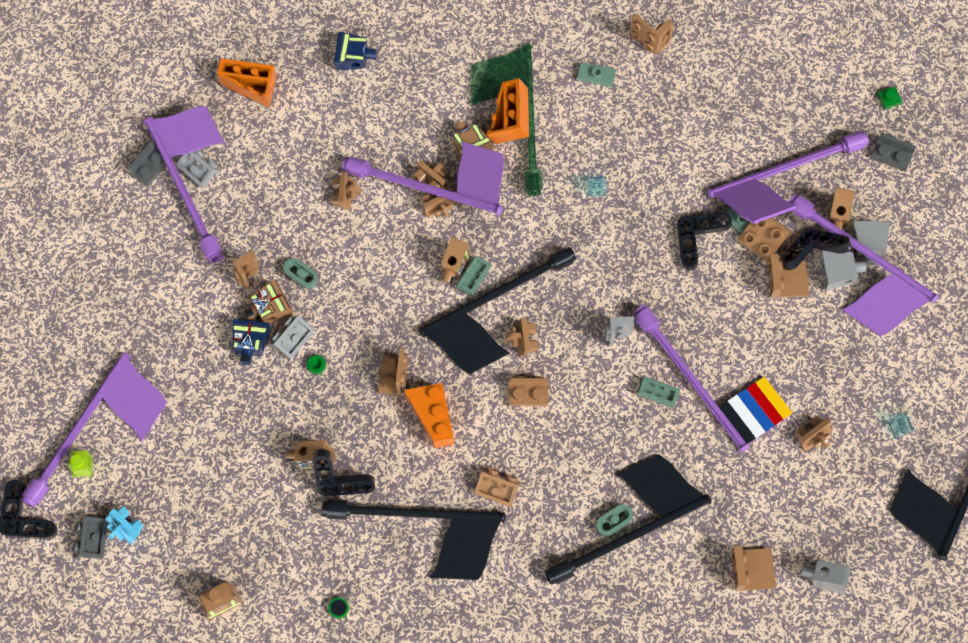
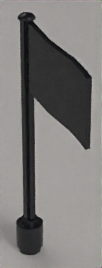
M571 247L561 248L548 255L549 260L539 267L422 328L419 327V334L422 337L426 335L435 342L460 369L471 375L509 355L510 352L497 344L483 326L467 313L549 270L555 269L558 272L572 265L573 261L576 260L575 253Z
M659 454L616 474V476L630 485L643 502L660 515L661 518L573 561H567L564 558L548 566V569L544 570L547 580L551 585H558L574 577L573 572L577 568L707 504L711 505V497L708 494L703 495L690 485L676 468Z
M907 469L889 511L902 525L923 538L937 552L936 556L939 560L946 561L968 508V486L958 510H956L942 495L922 483Z
M328 499V501H323L322 517L335 520H347V516L351 515L453 519L444 537L438 564L430 577L436 579L479 580L486 567L496 531L500 523L506 521V514L503 511L502 513L364 507L351 506V504H348V500Z

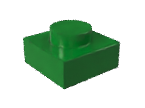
M896 87L879 91L877 94L884 110L901 105L903 102Z

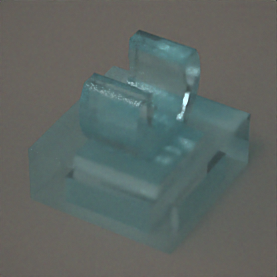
M606 176L588 177V197L606 196Z
M900 413L888 421L895 439H900L915 429L909 421L911 418L906 413Z

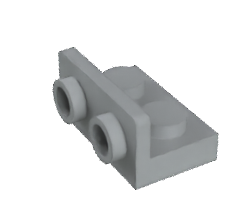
M200 149L182 155L176 166L201 188H205L214 174H220L222 171L217 167L218 164L214 160L206 158L204 156L205 152Z
M299 315L290 316L283 324L285 326L281 332L277 331L271 338L273 342L270 346L276 347L289 360L293 358L315 331Z
M610 317L609 324H606L605 341H609V347H613L615 336L617 338H627L628 335H632L634 317Z

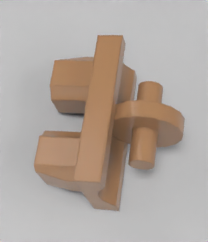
M421 160L417 164L418 169L413 174L415 181L423 182L427 178L430 181L429 185L439 188L444 186L445 180L443 178L446 174L443 172L444 165L442 163L438 165L431 163L428 166Z
M341 172V176L333 178L332 182L333 188L339 190V194H332L330 202L334 206H341L345 210H351V201L355 200L356 195L361 194L362 189L357 186V182L353 178L347 176V172Z
M446 186L440 187L442 189L449 190ZM430 194L422 197L423 208L427 218L434 214L436 216L443 214L446 218L449 216L448 210L452 209V205L457 203L456 201L439 196L433 199Z
M520 318V322L511 328V333L506 335V340L512 342L513 347H517L518 357H524L527 353H533L538 350V341L529 340V335L536 333V324L527 322V318Z
M816 416L810 421L812 430L808 431L801 427L796 431V437L801 442V448L805 452L813 446L816 449L819 446L825 449L830 446L828 440L832 437L830 434L832 432L830 427L831 421L828 418L823 420Z

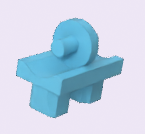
M124 506L117 510H111L105 520L109 523L107 528L112 532L109 535L111 540L117 537L120 541L125 539L131 545L140 534L139 532L143 524L136 519L130 524L126 520L130 513Z

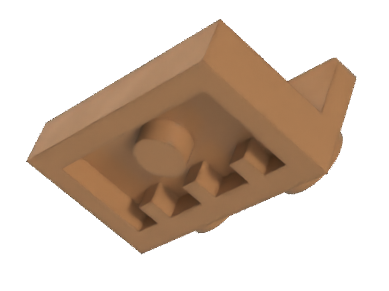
M252 250L232 262L234 266L232 271L236 281L240 286L244 285L246 289L250 288L246 277H253L260 269L256 255Z
M514 376L509 378V406H548V379L543 376H534L533 378Z
M488 467V469L481 471L474 494L512 507L521 481H518V478L513 475L506 474L504 476L499 474L498 470Z

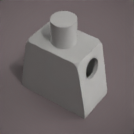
M853 221L850 228L852 237L879 256L884 255L887 249L890 222ZM855 249L857 256H865ZM866 257L867 265L877 264L868 257Z
M822 251L819 256L825 291L853 284L858 278L857 273L866 272V262H855L852 252L838 254Z
M817 560L816 567L804 564L802 576L812 578L813 586L845 596L850 577V566Z

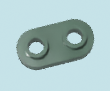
M296 258L288 259L285 262L284 272L287 277L305 289H311L317 285L318 277L313 269ZM293 267L297 268L295 272H291L290 270ZM307 278L312 279L310 282L305 281Z
M618 505L597 520V532L605 537L616 533L632 521V509L627 505ZM624 513L626 515V518L621 519L619 517V514ZM608 524L610 528L605 530L602 525Z

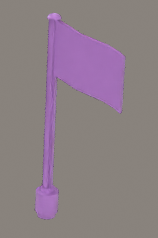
M206 106L191 108L159 119L148 117L144 120V124L147 125L202 237L199 242L206 260H209L210 263L219 262L224 257V251L217 237L208 233L171 157L189 154L211 145L225 144Z
M856 131L842 136L841 141L836 145L719 187L709 188L708 196L712 199L716 197L728 204L742 218L754 224L794 210L796 205L784 200L774 190L759 180L840 151L850 154L861 150L869 144L868 136L864 131Z
M462 142V157L457 177V193L372 168L369 165V161L354 156L346 157L342 164L343 171L362 179L370 175L495 213L497 216L503 211L502 205H499V189L504 170L503 153Z
M796 194L789 200V203L796 205V209L791 210L796 216L802 220H806V218L812 219L831 233L848 236L853 248L891 273V275L872 286L856 302L842 309L876 334L882 336L890 332L913 311L929 301L934 303L938 300V293H933L816 213L813 203Z
M120 353V358L41 476L37 477V479L32 478L23 491L22 498L20 499L22 502L32 508L36 504L39 505L49 490L47 481L102 399L105 400L120 419L135 431L141 441L144 440L167 402L160 391L139 374L129 361L131 357L128 353Z

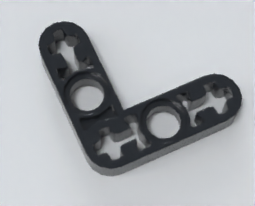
M719 212L688 216L678 221L677 229L681 263L686 270H695L699 264L696 235L729 230L732 226V218L729 213ZM722 218H725V225H722L721 223ZM712 219H715V224H716V226H714V227H713V220H712ZM707 220L710 222V225L707 228H702L699 226L700 222ZM685 223L688 224L689 233L686 235L683 227ZM691 240L693 245L686 248L683 246V242ZM687 253H691L693 260L691 265L685 262L688 261Z
M808 229L801 233L780 257V260H782L783 269L793 270L798 267L814 248L843 254L851 250V242L849 237L845 235Z
M318 449L314 452L313 466L317 491L320 495L367 494L374 491L375 479L372 475L334 476L330 451ZM321 458H324L325 463H321ZM328 471L329 474L322 475L319 472ZM348 483L351 486L343 487L342 484Z
M19 480L9 481L4 490L0 515V533L8 538L42 540L55 538L58 533V527L52 521L20 519L23 502L20 499L25 487ZM15 485H17V487L20 488L19 490L15 491L14 496L18 500L9 499V497L13 498V492L10 489L14 488ZM10 504H16L17 510L14 513H8L7 507ZM6 516L15 518V520H10V525L13 526V529H9V532L4 529V527L9 525V520L5 518ZM27 524L34 526L30 534H24L23 531ZM38 524H40L39 527L41 529H47L48 525H50L53 531H49L47 535L44 531L38 530Z

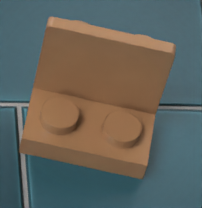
M635 13L632 15L630 33L634 40L644 44L647 51L657 55L671 42L674 23L668 19L664 24L660 23L655 30Z
M774 217L755 224L750 222L738 238V241L768 262L770 254H775L784 240L790 238L793 232Z
M770 254L767 265L771 298L808 297L809 286L806 261L803 260L793 270H785L782 268V260H779L778 254Z
M404 347L399 348V356L382 355L379 394L402 396V390H406L407 378L404 371H408L409 360L408 353L404 352Z
M742 546L733 547L731 557L735 591L776 588L771 548L742 550Z

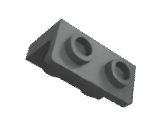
M881 133L870 159L906 172L916 146L909 141L897 139L891 134Z
M150 141L148 145L141 149L138 157L130 162L128 170L132 177L149 187L166 167V164L159 150Z
M83 516L77 521L75 526V533L78 534L77 541L73 544L75 559H80L81 557L103 559L107 521L105 519Z

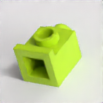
M87 450L71 452L68 464L69 469L72 470V477L92 476V455Z

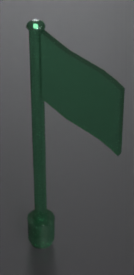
M524 44L522 49L506 56L482 61L471 67L472 107L485 100L498 98L502 82L519 78L528 87L529 168L524 172V190L528 196H539L543 190L542 171L536 165L531 52L533 46L531 44Z

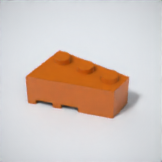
M221 58L217 71L220 85L270 108L277 78L275 67L273 65Z
M519 78L502 82L496 101L497 108L491 118L492 125L486 134L495 144L529 137L528 87Z
M443 383L404 390L405 398L422 424L433 446L438 448L454 445Z

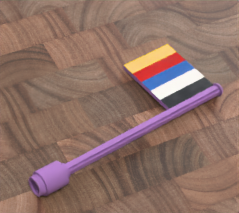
M642 305L633 312L634 320L644 333L649 332L653 334L738 446L740 452L746 451L749 443L793 414L765 377L718 407L659 330L658 325L660 321L652 310Z

